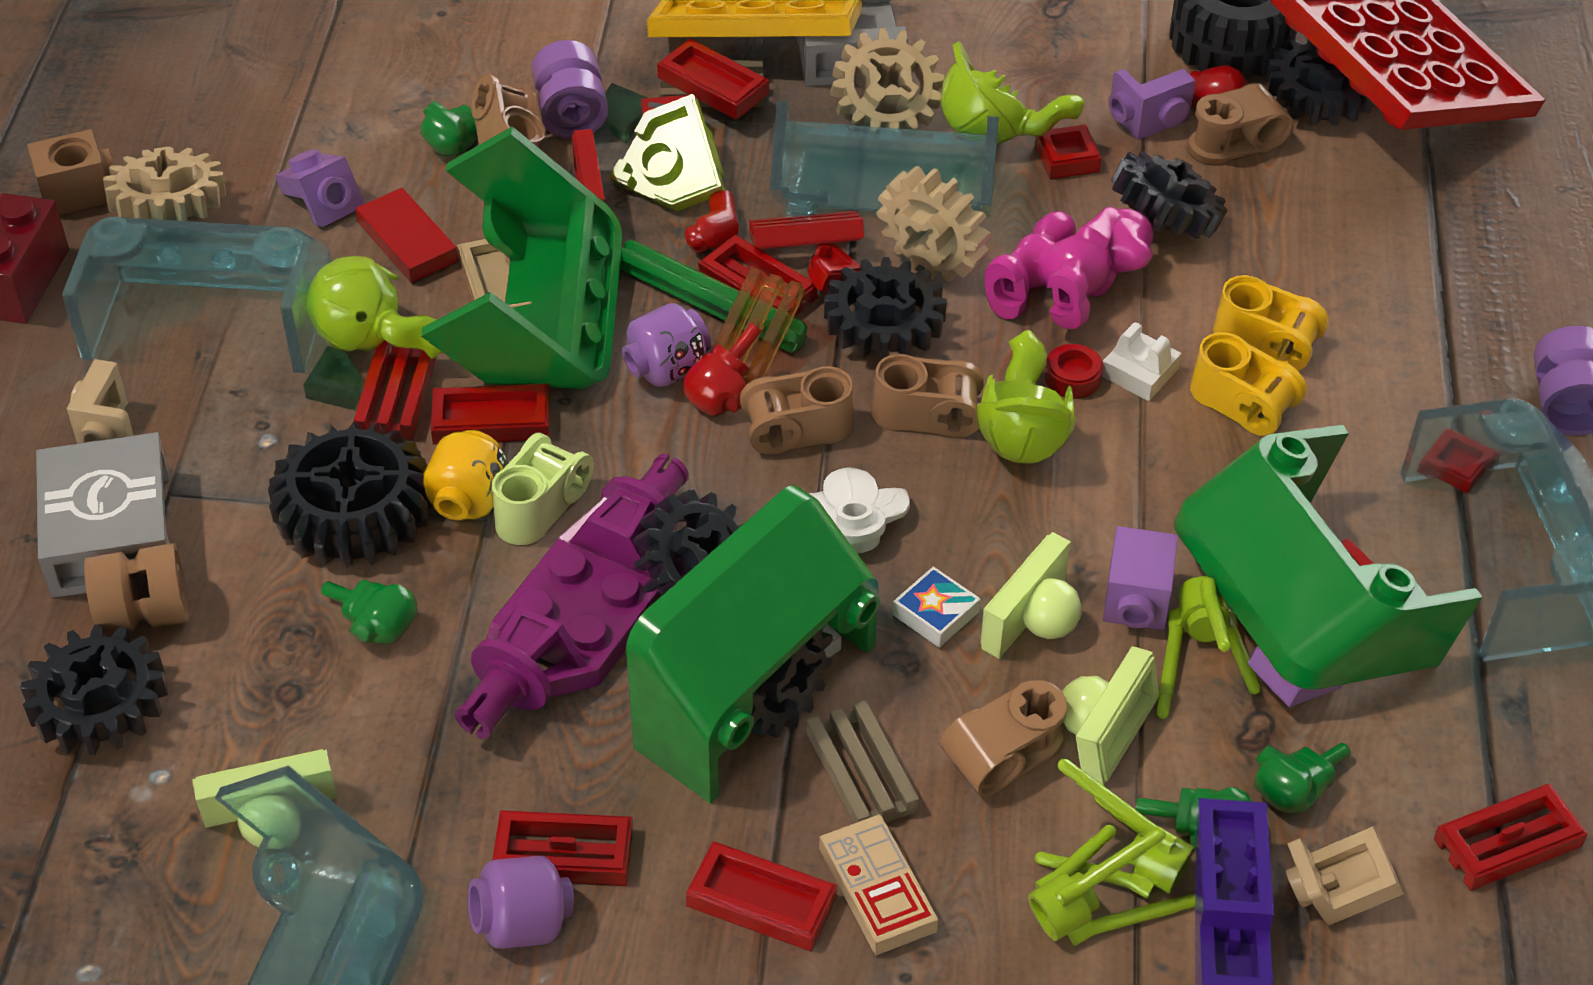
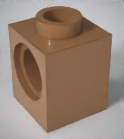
M92 129L27 144L42 199L55 200L59 215L107 204L103 177L110 176L109 167L114 165L109 148L97 149Z

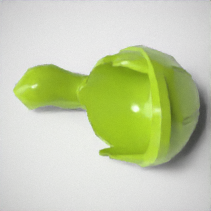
M960 41L953 44L955 62L950 66L942 84L941 106L950 127L965 140L976 144L994 145L1007 142L1017 135L1043 136L1060 120L1065 118L1078 119L1082 113L1084 100L1079 95L1069 94L1057 97L1038 112H1035L1034 109H1027L1015 98L1018 95L1017 89L1009 93V85L998 87L1004 82L1005 75L996 79V70L990 72L975 70L963 44Z
M363 256L337 258L322 267L314 276L306 297L307 314L316 332L336 349L343 351L357 349L368 352L386 340L395 347L424 350L431 359L442 353L421 337L422 327L437 319L428 315L400 316L397 313V289L389 280H399V277L385 267L375 263L372 258Z
M1025 330L1009 341L1013 356L1006 370L1004 381L995 382L993 374L987 378L982 400L977 405L976 415L981 433L989 446L999 456L1016 463H1036L1050 457L1066 444L1074 431L1077 418L1074 416L1073 393L1070 386L1067 388L1065 400H1063L1056 391L1035 385L1046 366L1047 353L1044 345L1030 330Z

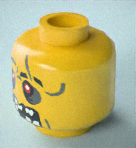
M466 430L449 434L440 440L423 473L426 496L430 503L434 505L436 511L445 518L457 521L479 519L488 515L494 508L492 481L496 474L503 470L509 462L499 444L491 436L483 432Z

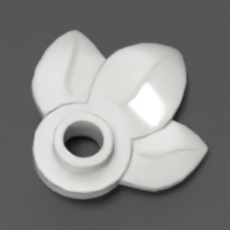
M851 467L831 472L824 480L823 491L809 493L819 500L857 553L874 549L880 542V536L884 533L886 524L904 517L910 508L909 495L905 489H878L875 479L867 471Z

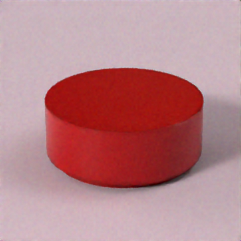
M1079 344L1061 345L1053 349L1047 356L1044 375L1045 382L1051 390L1056 391L1062 397H1065L1069 386L1072 388L1073 399L1090 396L1100 387L1103 362L1098 353L1087 346Z

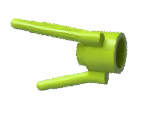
M1198 576L1185 581L1178 588L1177 592L1179 608L1167 613L1169 634L1156 711L1157 717L1160 719H1165L1169 715L1182 636L1185 632L1200 642L1216 640L1217 646L1222 652H1227L1231 648L1248 691L1251 694H1258L1261 690L1255 671L1248 665L1250 657L1239 633L1236 615L1230 610L1229 605L1216 589L1215 580L1208 576Z
M1061 759L1058 762V769L1091 794L1097 804L1137 833L1134 841L1145 836L1155 828H1160L1069 760ZM1165 831L1166 837L1161 842L1129 863L1135 867L1133 874L1118 870L1102 882L1128 888L1146 899L1149 898L1155 886L1171 894L1186 871L1196 847ZM1043 851L1037 852L1034 857L1037 864L1055 869L1069 858ZM1086 862L1074 874L1080 872L1084 875L1096 867L1097 864Z
M1106 825L1055 871L1035 882L1036 889L1029 892L1027 898L1033 914L1045 933L1053 941H1058L1068 935L1072 944L1077 946L1096 934L1195 907V894H1188L1092 919L1091 913L1100 908L1098 897L1092 887L1161 842L1166 837V832L1163 828H1155L1084 875L1080 872L1074 874L1115 836V827L1113 825Z

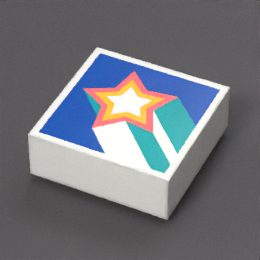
M933 566L893 601L892 615L940 648L979 613L981 599Z

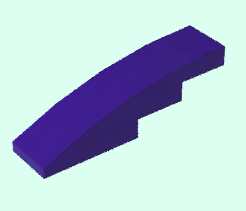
M1199 798L1197 804L1195 873V985H1273L1270 928L1274 917L1267 803Z

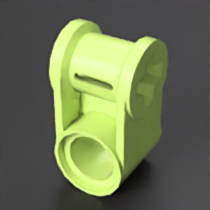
M540 432L529 437L520 452L503 470L496 474L492 481L495 530L498 536L505 542L514 545H529L543 538L549 528L566 509L579 500L586 491L593 474V457L582 451L572 454L552 445L551 439Z

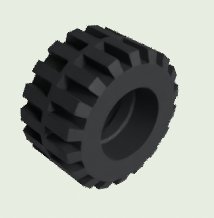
M1174 0L1169 30V39L1172 40L1173 50L1175 53L1182 54L1181 59L1188 65L1198 66L1197 70L1201 72L1212 67L1227 65L1238 69L1246 79H1250L1251 75H1258L1260 77L1267 75L1269 61L1274 59L1275 50L1277 48L1287 50L1289 40H1296L1297 31L1287 25L1285 16L1271 3V0Z

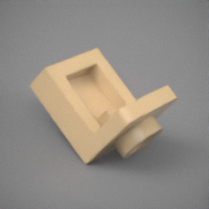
M94 359L84 379L78 381L72 390L67 412L77 444L134 436L128 413L124 410L128 401L116 362Z
M1373 826L1311 853L1301 838L1288 843L1296 866L1286 870L1293 892L1302 908L1313 904L1328 926L1404 894L1383 843Z

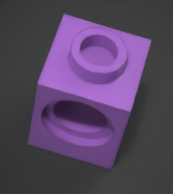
M1116 526L1103 614L1104 622L1124 624L1132 628L1165 629L1172 592L1178 535Z

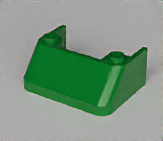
M512 126L449 161L446 166L447 173L484 201L482 216L483 234L491 246L497 248L510 258L505 302L489 292L422 327L421 337L489 385L549 384V388L586 389L605 380L610 372L622 247L621 226L616 215L606 203ZM530 301L532 302V304H527L513 308L509 306L511 304H518Z
M1343 425L1274 433L1264 436L1184 500L1174 520V528L1179 538L1206 575L1215 580L1216 589L1275 670L1289 683L1308 690L1323 689L1438 667L1483 598L1476 588L1427 596L1417 584L1413 575L1399 565L1377 563L1359 566L1311 505L1315 494L1349 435V432Z
M790 485L781 490L653 603L639 617L629 634L626 644L633 749L710 804L719 796L718 758L727 749L734 750L747 739L753 728L754 717L751 716L753 692L827 623L839 635L866 653H869L876 645L877 611L880 605L878 581L817 498L796 485Z

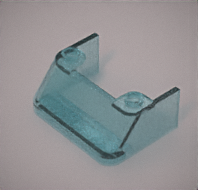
M777 101L770 191L777 203L786 205L785 213L790 215L817 214L818 208L877 212L883 206L878 200L879 195L887 189L886 186L903 170L909 173L915 166H919L927 175L935 168L939 170L942 182L947 184L952 178H955L958 181L957 191L964 195L971 193L975 197L971 203V208L973 211L984 212L986 215L985 219L990 218L999 117L988 116L986 135L799 122L794 121L788 102Z
M107 217L95 223L86 232L62 296L80 357L83 360H93L121 282L285 291L280 310L293 373H305L316 336V330L307 314V292L317 272L326 264L332 262L330 250L324 243L295 228Z
M1501 399L1420 410L1400 472L1403 481L1443 477L1444 472L1449 470V468L1461 466L1466 469L1468 465L1479 463L1481 465L1485 464L1484 471L1516 466L1555 547L1550 561V570L1556 583L1501 591L1479 650L1483 661L1593 645V474L1582 453L1538 408L1523 400Z
M289 765L220 787L215 799L264 837L253 860V881L260 896L281 913L247 985H390L423 906V887L416 871Z

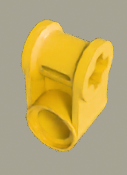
M1241 275L1230 278L1224 284L1212 330L1213 333L1225 332L1239 336L1249 345L1278 361L1290 364L1299 371L1309 363L1313 354L1311 345L1314 340L1322 337L1327 330L1329 317L1326 310L1311 298L1292 294L1269 285L1257 277ZM1301 313H1304L1305 317L1300 326H1298L1297 319ZM1291 341L1294 342L1292 352L1286 354L1285 352Z
M1218 332L1208 335L1200 344L1190 383V391L1193 397L1202 405L1215 409L1236 421L1253 434L1266 436L1273 434L1282 423V414L1288 408L1298 406L1307 395V385L1298 370L1290 364L1274 359L1249 345L1239 336ZM1280 378L1281 382L1277 385L1275 380ZM1262 412L1264 417L1258 418V415Z

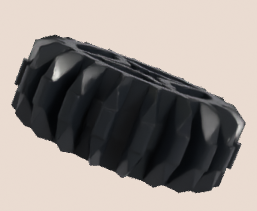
M354 420L349 429L337 431L330 423L327 434L317 436L307 432L305 446L289 445L287 459L275 461L274 477L269 479L270 486L268 487L271 503L269 509L272 521L276 523L280 536L285 540L286 546L295 545L302 559L316 554V558L319 559L324 567L333 559L340 558L348 569L354 559L364 557L373 566L377 553L384 551L396 557L399 546L398 541L414 543L417 528L427 526L428 509L432 508L423 484V473L427 464L425 458L421 457V452L417 449L416 443L405 442L399 430L385 434V431L382 430L378 422L368 430H361Z

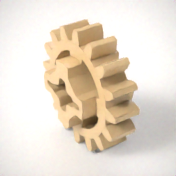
M880 28L877 40L872 41L863 32L858 38V49L846 44L841 55L843 61L835 62L832 76L838 80L833 81L830 93L834 97H843L838 102L836 112L838 115L848 113L853 115L849 126L852 131L858 129L862 124L869 127V140L873 141L878 131H886L889 143L895 142L898 130L903 129L905 134L912 138L918 129L917 121L928 126L934 116L932 109H939L941 93L936 90L942 88L945 78L944 74L932 73L937 66L939 58L937 55L924 58L922 51L926 42L922 39L913 46L907 44V31L901 30L896 40L889 39L886 28ZM915 72L919 80L921 94L918 93L919 86L912 82L911 74ZM854 76L857 77L856 84L863 88L864 96L861 99L854 87ZM888 82L893 83L889 85L886 89L881 87L885 86Z
M171 147L155 148L154 153L148 149L142 150L143 157L136 159L125 156L123 157L124 166H110V176L103 177L109 212L118 213V218L121 222L135 218L137 227L141 228L149 222H156V227H159V229L176 226V221L182 226L188 225V217L195 216L203 219L208 217L207 208L219 209L221 207L220 198L226 197L221 163L219 161L211 162L210 154L208 153L193 156L192 148H186L180 153H174V148Z
M915 166L909 173L903 170L886 186L887 189L879 195L878 200L883 206L876 212L877 217L888 222V225L881 232L883 236L896 240V246L893 251L896 255L903 253L907 258L910 257L909 261L912 262L911 268L913 270L921 264L931 272V279L941 272L947 282H951L957 275L962 278L966 277L988 253L989 249L984 243L991 237V232L979 226L986 218V215L981 211H973L971 203L975 197L971 193L964 195L957 191L958 181L955 178H952L946 184L942 182L939 170L933 168L925 175L919 166Z

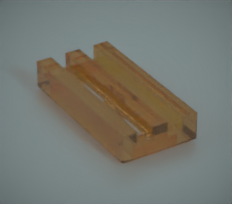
M753 267L750 268L710 351L711 353L717 344L728 351L738 340L761 290H763L745 329L752 322L763 330L764 322L777 295L782 296L780 305L749 367L750 370L743 377L746 384L766 376L805 294L801 283L791 280L789 284L783 282L780 276L771 274L768 277L763 275L761 270ZM759 336L753 342V344L750 346L747 352L743 355V357L740 359L743 363H745L754 343L757 342Z

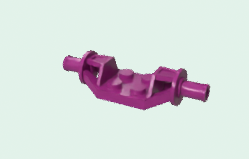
M660 454L654 459L652 466L641 480L620 476L614 477L602 488L601 501L555 541L494 617L485 640L480 642L471 654V664L481 682L464 704L455 711L456 721L467 733L472 735L476 727L481 724L482 726L476 732L477 738L487 739L512 705L525 710H538L546 704L550 697L601 684L625 652L629 634L636 621L662 596L658 589L647 593L644 591L643 586L651 577L648 571L638 570L634 567V562L645 556V551L633 544V538L645 531L640 523L641 518L654 510L656 504L672 494L675 495L679 488L688 481V470L679 459L674 457L664 470L663 467L669 461V454ZM678 523L675 524L672 530H677ZM539 657L554 665L542 671L535 660Z

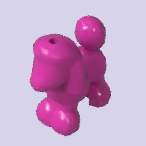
M1107 207L1083 225L1076 233L1075 222L1067 213L1054 211L1045 215L1035 223L1033 233L1023 237L1010 255L996 256L987 265L984 280L990 308L996 315L1004 319H1014L1025 311L1030 289L1046 285V288H1052L1054 305L1049 313L1053 321L1063 329H1076L1087 322L1090 313V302L1086 296L1097 297L1103 295L1112 285L1118 273L1138 270L1148 265L1153 256L1150 249L1154 234L1152 224L1138 211L1129 208L1116 209L1114 207Z

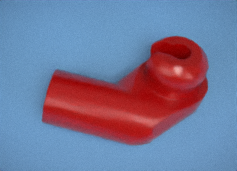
M719 190L712 193L708 199L710 213L697 218L696 224L686 228L684 237L693 252L703 253L709 247L717 249L732 236L738 235L739 223L735 198L730 191Z

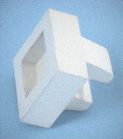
M1135 322L1120 336L1116 347L1103 360L1102 377L1150 401L1178 371L1182 353L1171 348L1170 341L1162 335L1158 340H1155L1141 333L1142 325Z

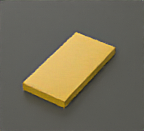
M661 0L647 18L648 37L851 36L862 12V0Z

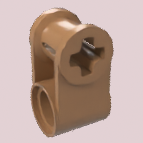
M484 74L474 89L471 102V113L473 118H475L479 145L513 126L538 147L545 137L538 90L528 85L521 89L500 83L495 75Z
M1259 83L1249 84L1240 89L1221 94L1207 95L1197 102L1195 115L1198 119L1196 132L1189 137L1188 151L1197 161L1210 165L1224 164L1230 160L1258 152H1269L1278 148L1288 139L1294 128V121L1265 86Z
M893 354L884 357L878 363L875 370L871 404L872 418L881 427L892 431L933 433L952 438L972 435L979 429L976 409L977 396L981 394L984 387L983 373L979 367L963 360L945 361L917 358L905 354ZM957 377L962 378L961 390H956ZM952 408H958L956 421L952 420Z
M826 366L789 375L761 377L748 383L740 393L742 410L750 417L752 423L749 430V439L752 447L759 453L767 455L779 454L796 448L818 444H834L846 439L854 429L852 379L848 373L836 367ZM766 393L771 396V405L767 406L765 399ZM773 425L776 433L774 438L770 435V426Z
M1029 680L1020 683L1013 690L985 706L971 710L956 719L942 735L940 741L941 748L979 795L984 797L994 795L1005 789L1018 777L1042 763L1052 760L1059 753L1063 744V729L1060 725L1063 723L1067 712L1066 698L1058 687L1044 680Z

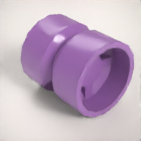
M573 40L556 41L541 49L532 62V78L534 88L538 90L540 95L539 106L545 128L555 136L565 139H572L575 130L592 129L594 133L603 125L608 116V103L604 87L601 83L598 61L593 50L584 43Z
M1587 326L1558 328L1546 334L1536 344L1533 354L1543 421L1551 430L1564 435L1581 436L1592 434L1593 328Z

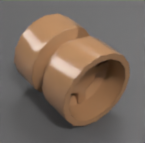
M176 543L140 548L135 559L130 560L122 551L85 558V585L93 626L101 625L104 636L113 635L120 627H125L128 632H133L139 621L145 620L152 628L189 621L186 584ZM137 579L148 580L150 597L139 600L136 585Z

